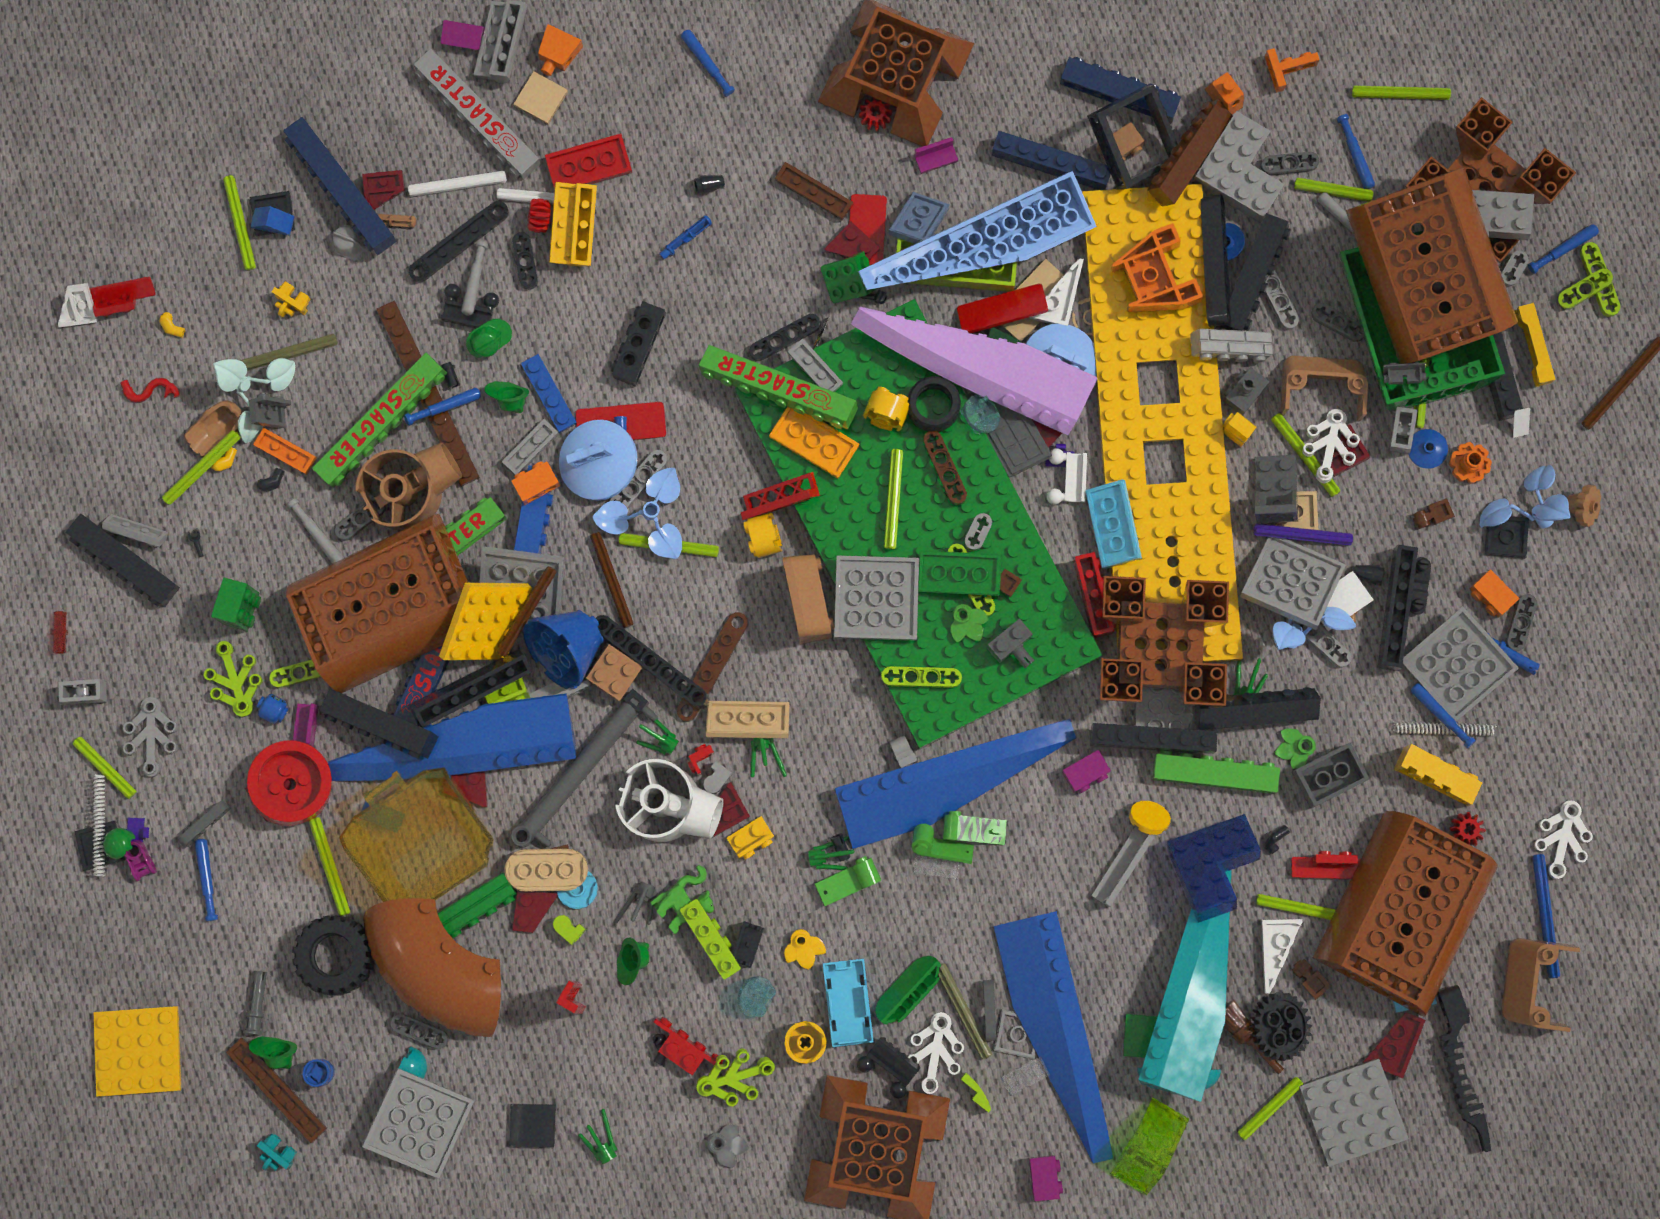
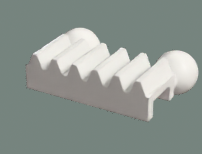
M1058 448L1052 449L1050 451L1052 456L1049 457V461L1052 464L1057 465L1066 461L1065 493L1055 488L1049 490L1047 493L1048 502L1053 505L1059 504L1061 501L1085 503L1087 453H1063Z

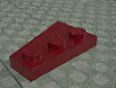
M1405 1012L1363 1063L1379 1058L1385 1072L1403 1079L1426 1020Z

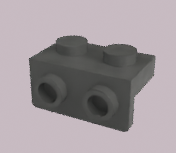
M258 394L257 398L249 400L251 424L273 428L285 427L283 407L291 405V400H285L282 396L269 397V394Z

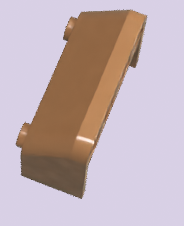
M1290 356L1284 361L1281 393V414L1283 416L1289 410L1290 390H1301L1304 388L1307 378L1347 381L1348 390L1352 394L1358 395L1357 421H1361L1367 415L1368 381L1361 362L1357 360Z
M815 554L782 558L800 645L832 638L831 630H834L835 627L833 618H828L818 571L822 570L820 558H816Z
M1525 938L1514 939L1509 945L1502 1000V1015L1504 1018L1511 1022L1537 1028L1570 1032L1571 1028L1567 1025L1550 1022V1013L1547 1009L1535 1006L1540 964L1551 965L1555 963L1558 959L1559 950L1580 952L1581 948L1569 944Z

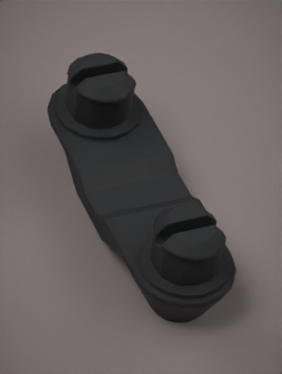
M1424 557L1417 558L1410 606V612L1415 615L1422 614L1427 605L1431 563Z

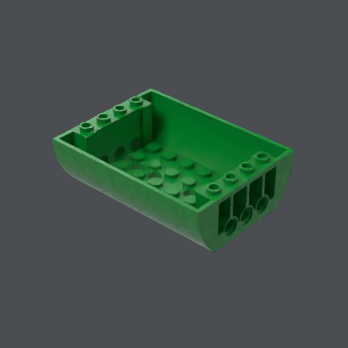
M1424 230L1415 232L1414 234L1420 235L1423 233ZM1421 243L1418 250L1421 254L1425 255L1431 251V246L1428 243ZM1359 248L1339 253L1387 410L1396 411L1397 407L1412 408L1421 404L1473 392L1491 384L1505 374L1494 337L1491 335L1428 357L1430 366L1425 367L1426 381H1422V383L1407 384V377H1403V384L1388 385V383H1384L1383 366L1391 363L1399 364ZM1451 305L1442 313H1448L1451 310Z

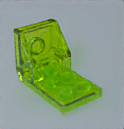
M1152 1098L1135 1134L1128 1141L1110 1174L1147 1195L1168 1168L1189 1118Z

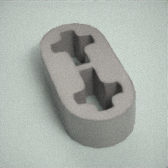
M1514 252L1504 266L1501 274L1506 287L1515 285L1527 266L1529 259L1525 252ZM1521 256V261L1524 263H1520L1517 267H1515L1514 264L1516 263V259L1514 258ZM1511 270L1514 271L1512 275L1514 280L1507 281L1505 275H1508Z
M981 513L974 518L964 541L968 550L977 551L982 547L992 525V519L989 515ZM985 518L988 526H983L981 531L977 530L979 527L977 520L981 521ZM975 533L979 534L977 538V542H979V545L975 544L974 546H971V541H969L968 539H973Z

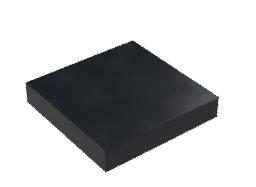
M290 191L250 197L252 217L255 208L267 206L293 215ZM293 221V226H292V230H291V231H294V230H295V223H294V221ZM254 229L255 236L275 234L273 232Z
M1510 516L1506 522L1500 525L1487 526L1485 555L1527 558L1529 518Z
M116 821L101 824L105 825V827L99 828L105 829V831L99 833H105V835L97 837H105L109 831L117 828ZM94 826L74 831L83 871L96 868L93 866L95 864L93 862L95 860L93 858V852L95 851L93 850L95 847L93 844L96 843L93 841L96 839L93 837L95 835L93 833L95 831L93 829ZM105 851L98 852L105 854V856H99L105 858V860L99 861L105 862V864L98 866H107L125 861L124 856L120 859L109 858Z

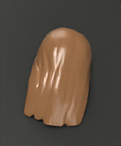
M228 400L220 401L202 414L200 419L184 434V438L187 443H190V448L196 454L204 457L230 431L238 432V420L243 412L234 402Z

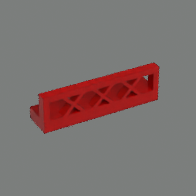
M807 473L744 495L743 498L747 510L740 512L742 520L771 513L820 496L814 473ZM808 478L811 489L804 490L801 488L803 480ZM787 485L794 488V492L790 496L784 494ZM770 491L778 494L775 501L771 502L767 499ZM757 497L760 499L759 506L753 508L750 498Z
M569 980L556 1003L574 1014H582L586 1006L574 1000L582 984Z

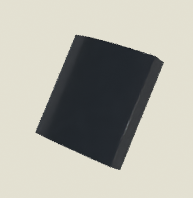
M511 1104L509 1146L554 1147L556 1105Z

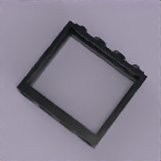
M1154 84L1144 86L1087 115L1117 190L1129 188L1159 172L1162 169L1161 165L1168 158L1130 178L1107 121V115L1145 97L1168 158L1171 155L1172 149L1178 145L1174 136V129L1169 123L1166 109L1161 103L1159 92Z

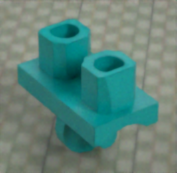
M274 1133L265 1140L260 1141L257 1145L258 1148L270 1156L267 1157L263 1153L259 1158L264 1162L262 1169L265 1171L269 1167L274 1171L279 1168V1165L274 1161L283 1168L290 1169L294 1164L292 1160L297 1151L289 1145L286 1146L282 1153L275 1148L282 1139Z

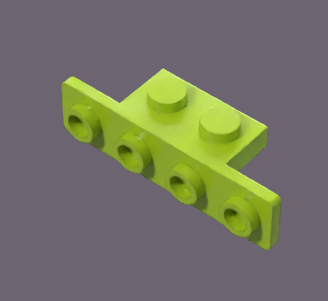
M697 899L682 907L680 912L721 977L725 980L738 972L741 967L729 949L732 944L726 935L724 937L720 935L718 930L721 927L716 919H710Z

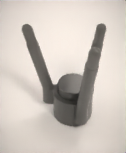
M640 882L639 887L635 886L632 895L614 922H619L636 897L639 900L631 918V921L634 922L643 901L648 902L650 899L651 902L657 894L654 893L656 887L645 882ZM650 902L647 918L648 925L651 924L654 907Z

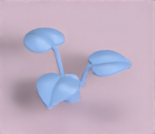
M1551 465L1539 467L1532 471L1524 480L1525 489L1527 491L1535 490L1540 505H1536L1532 509V515L1514 504L1509 505L1508 500L1505 498L1491 502L1483 510L1479 522L1480 527L1497 526L1506 522L1512 514L1511 509L1528 517L1530 521L1535 520L1542 529L1550 527L1556 520L1569 519V502L1564 495H1552L1544 503L1540 495V489H1548L1555 480L1554 468Z
M675 468L660 470L650 477L646 484V493L655 499L654 501L647 502L642 510L627 516L628 510L620 501H609L593 515V520L600 529L614 535L627 531L629 526L627 520L643 515L646 520H653L657 531L652 532L649 536L648 544L651 551L665 558L677 559L680 556L682 538L679 530L669 523L660 528L657 518L660 511L657 504L658 500L668 504L675 501L679 496L680 483Z
M1327 607L1321 619L1324 620L1325 626L1334 630H1350L1356 627L1353 619L1344 610L1337 607ZM1289 618L1288 623L1283 621L1276 622L1272 633L1277 649L1296 648L1303 645L1306 634L1312 628L1308 627L1305 631H1302V627L1298 624H1292V619Z

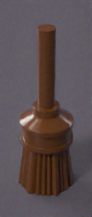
M1234 999L1226 1004L1224 1028L1231 1033V1037L1237 1041L1238 1045L1244 1043L1248 1046L1251 1045L1277 1074L1281 1073L1284 1068L1276 1060H1271V1057H1265V1052H1259L1260 1045H1254L1257 1038L1251 1037V1034L1255 1032L1254 1029L1249 1028L1250 1025H1253L1251 1019L1245 1016Z

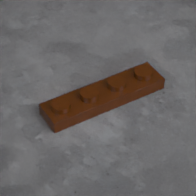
M787 162L783 164L775 177V181L842 221L853 205L851 200Z

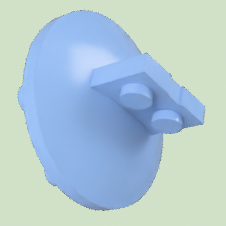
M1062 324L1047 325L1037 330L1025 343L1097 377L1094 343L1088 335L1074 326Z
M592 420L575 428L565 439L559 455L560 474L566 486L576 495L594 501L609 499L623 491L632 480L637 466V450L632 437L621 426L607 420Z

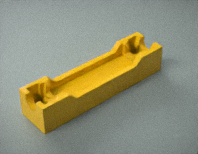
M1531 303L1518 306L1514 312L1518 320V326L1524 331L1534 366L1531 374L1535 387L1551 384L1556 379L1535 305Z

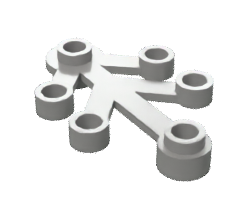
M148 697L141 703V712L131 722H126L123 725V731L132 735L137 731V726L147 718L146 727L131 742L124 744L123 751L128 755L135 754L137 748L146 739V762L143 764L142 771L146 776L155 777L160 772V765L155 761V738L164 746V750L168 753H175L178 749L177 743L169 740L155 726V717L164 724L165 731L169 733L176 732L178 725L161 711L162 706L157 698ZM152 703L154 708L149 711L147 706ZM170 723L174 724L173 730L168 729ZM132 724L133 730L128 732L127 726ZM173 743L174 749L169 751L168 745ZM129 745L133 746V750L131 752L127 751V747ZM149 765H153L154 767L153 771L148 772L147 767Z

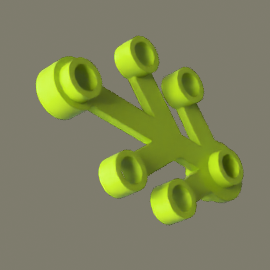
M221 641L216 646V653L223 658L229 679L217 674L211 668L205 670L204 678L232 689L236 698L224 694L223 690L217 687L210 691V696L214 700H221L232 705L236 715L241 717L248 716L254 708L251 699L258 686L263 682L260 675L252 674L249 677L250 685L245 694H243L242 686L251 668L256 665V658L252 655L244 656L243 666L237 675L231 657L233 646L227 641ZM226 645V652H221V647ZM248 658L253 659V662L250 665H247L246 660ZM210 671L214 673L212 678L207 676ZM254 677L259 678L257 684H254L252 681ZM219 690L220 696L215 698L214 692ZM241 703L246 704V708L243 710L239 708Z
M741 1048L737 1050L736 1057L725 1075L717 1078L720 1071L726 1069L730 1063L727 1056L719 1055L709 1075L698 1079L696 1089L702 1096L713 1094L725 1100L728 1106H735L738 1103L737 1095L734 1092L728 1093L719 1087L728 1085L744 1093L749 1100H754L758 1097L757 1089L739 1080L758 1074L768 1076L773 1073L775 1065L769 1057H762L758 1060L757 1066L738 1071L741 1064L747 1062L750 1057L747 1050ZM742 1053L746 1054L744 1058H739ZM721 1060H726L724 1064H719ZM765 1066H770L768 1070H764ZM707 1084L710 1085L709 1088L704 1089V1086H705V1085H707ZM750 1091H755L752 1096L748 1095ZM730 1097H735L733 1101H728Z

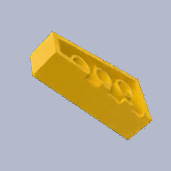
M1413 744L1403 748L1393 769L1466 806L1473 804L1482 785V782L1478 780L1476 775L1468 772L1464 773L1459 770V767L1446 763L1439 757Z

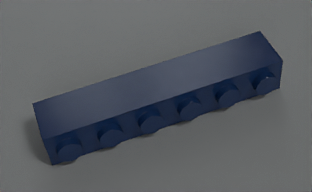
M1078 57L1068 58L1060 80V85L1111 103L1144 86H1148L1135 77L1128 78L1122 76L1118 71L1105 70L1098 64L1091 65L1085 63L1083 59ZM1155 85L1159 92L1161 103L1166 109L1169 123L1172 124L1181 96H1178L1176 92L1171 90L1164 91L1159 89ZM1145 97L1124 106L1152 117Z
M998 131L991 156L1058 177L1073 171L1079 184L1097 190H1106L1111 175L1106 164L1002 131Z

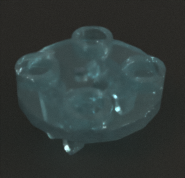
M980 395L971 396L961 409L962 415L976 434L990 433L999 425L1000 415L998 409L989 400L987 395L985 397Z
M751 977L744 982L737 996V1004L740 1011L750 1017L764 1016L776 994V990L765 977Z

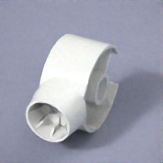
M644 760L626 771L629 774L625 788H619V791L623 792L619 805L615 806L620 820L630 831L654 842L672 841L684 834L706 838L713 837L721 818L723 798L698 788L691 776L666 760ZM664 767L679 771L687 782L690 799L673 794L660 786L656 768ZM647 771L650 785L646 786L643 790L635 788L632 793V800L639 801L643 808L629 819L625 806L634 778H638ZM663 793L664 801L662 805L653 809V798L657 794ZM651 814L657 817L671 816L682 819L675 828L662 834L649 835L641 833L636 829Z

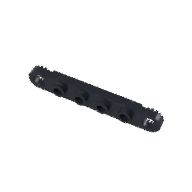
M495 201L481 210L410 265V277L415 282L426 281L503 222L509 215L507 205L502 201ZM502 207L504 213L501 216H495L493 214L494 208ZM417 267H423L425 270L421 277L414 275V270Z

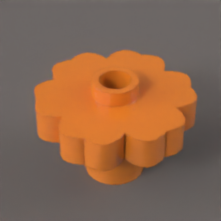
M1471 442L1459 445L1457 451L1450 455L1449 466L1454 468L1452 475L1460 482L1467 480L1470 484L1483 480L1484 475L1488 474L1491 470L1492 461L1487 458L1488 450L1481 444L1474 447Z

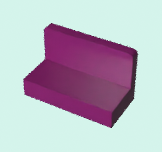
M444 20L441 44L480 50L485 27Z
M952 137L915 149L914 157L920 174L958 162Z
M297 703L293 734L294 741H300L314 747L318 705Z

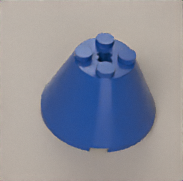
M581 610L531 618L523 627L524 640L534 661L542 664L547 670L544 674L549 679L565 689H575L582 683L600 644L604 642L598 629L599 623L594 616L589 617Z

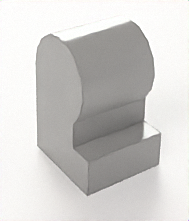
M904 735L889 742L900 768L917 762V758Z
M715 761L711 766V769L715 772L704 780L705 790L712 794L720 792L733 775Z

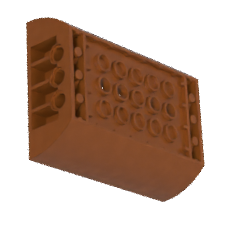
M1465 167L1345 210L1399 364L1420 361L1499 333L1518 323ZM1415 223H1421L1424 226L1422 234L1415 235L1412 232V226ZM1421 243H1428L1431 246V251L1428 254L1424 255L1419 252L1418 248ZM1435 282L1444 284L1445 288L1442 293L1437 294L1433 292L1432 286ZM1444 301L1449 302L1451 310L1448 313H1442L1439 310L1440 303Z
M434 514L289 584L286 590V597L317 672L332 689L343 693L442 646L464 584L469 582L441 516ZM415 575L417 583L414 586H409V577ZM393 584H397L399 587L395 595L390 593V587ZM360 601L362 608L359 612L355 613L353 605ZM342 610L344 614L342 620L336 621L335 613Z
M1384 811L1312 958L1407 1009L1426 1017L1498 868L1497 863L1488 854L1415 816L1396 811ZM1430 868H1435L1438 871L1436 879H1431L1428 876ZM1421 886L1428 888L1429 896L1427 898L1419 895ZM1404 923L1411 927V933L1408 936L1403 935L1401 932V926ZM1394 942L1402 946L1400 954L1393 953L1391 947Z

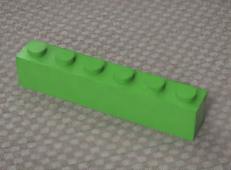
M1160 751V754H1155L1152 780L1276 794L1278 793L1280 768L1275 767L1274 763H1262L1261 766L1254 765V761L1249 760L1235 763L1234 759L1221 758V761L1213 760L1212 756L1201 755L1200 759L1193 758V754L1180 753V756H1174L1170 751Z

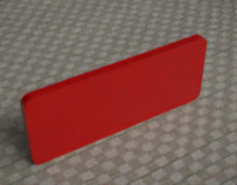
M853 194L851 196L853 205L850 208V221L880 247V250L869 261V264L872 265L883 259L887 198L882 195Z
M1035 284L959 305L957 311L961 329L967 330L968 333H974L1046 313L1048 306L1042 284Z
M662 402L585 408L576 411L577 427L592 420H607L615 423L614 417L625 416L627 417V432L633 440L666 436L665 412Z

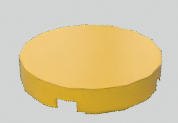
M1152 801L1136 802L1131 807L1129 813L1132 825H1136L1139 827V831L1149 835L1162 834L1163 831L1168 829L1171 820L1169 812L1163 806Z

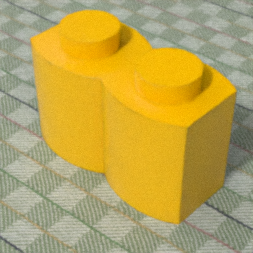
M1239 412L1235 415L1231 413L1223 424V433L1238 446L1242 447L1257 427Z

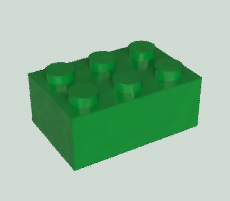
M223 577L211 617L223 625L248 632L249 627L252 628L255 621V616H253L254 610L259 607L261 602L260 593L246 583Z

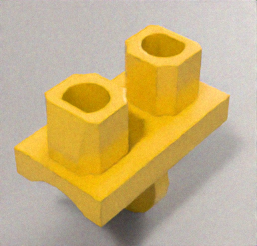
M286 281L278 289L274 287L271 291L275 294V297L284 302L283 304L279 301L275 303V306L279 308L278 315L284 317L286 314L292 317L295 312L290 309L291 307L305 315L308 311L306 307L310 297L300 291L294 300L290 296L295 288Z

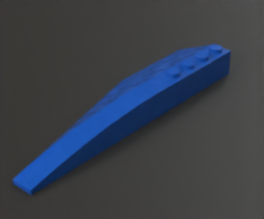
M567 693L484 704L478 706L476 710L462 712L457 717L443 719L438 724H429L423 728L439 737L428 759L422 756L420 759L412 757L406 749H403V752L391 747L392 743L387 741L386 745L380 744L372 748L369 746L363 748L361 752L350 753L328 761L332 781H372L447 776L576 759V742Z
M1067 719L835 788L852 848H858L914 831V828L919 824L933 825L944 818L945 815H949V811H956L1076 739L1071 720Z
M1057 911L993 926L1012 1007L1031 1041L1045 1072L1067 1111L1092 1163L1113 1159L1097 1079Z

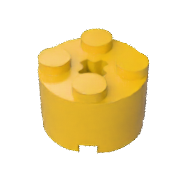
M878 387L877 390L871 393L863 417L866 419L868 416L871 419L870 423L881 429L892 431L893 428H897V431H900L909 410L908 397L903 394L895 395L884 387Z
M772 513L749 518L746 522H743L745 532L751 538V541H748L750 551L755 557L761 558L782 552L780 547L782 543L777 524L772 523V520L775 519Z
M798 1022L786 1033L785 1049L787 1054L798 1063L808 1064L815 1062L823 1055L826 1049L827 1040L825 1033L820 1026L813 1022ZM802 1037H809L811 1039L809 1041L811 1046L801 1047L802 1042L800 1039Z

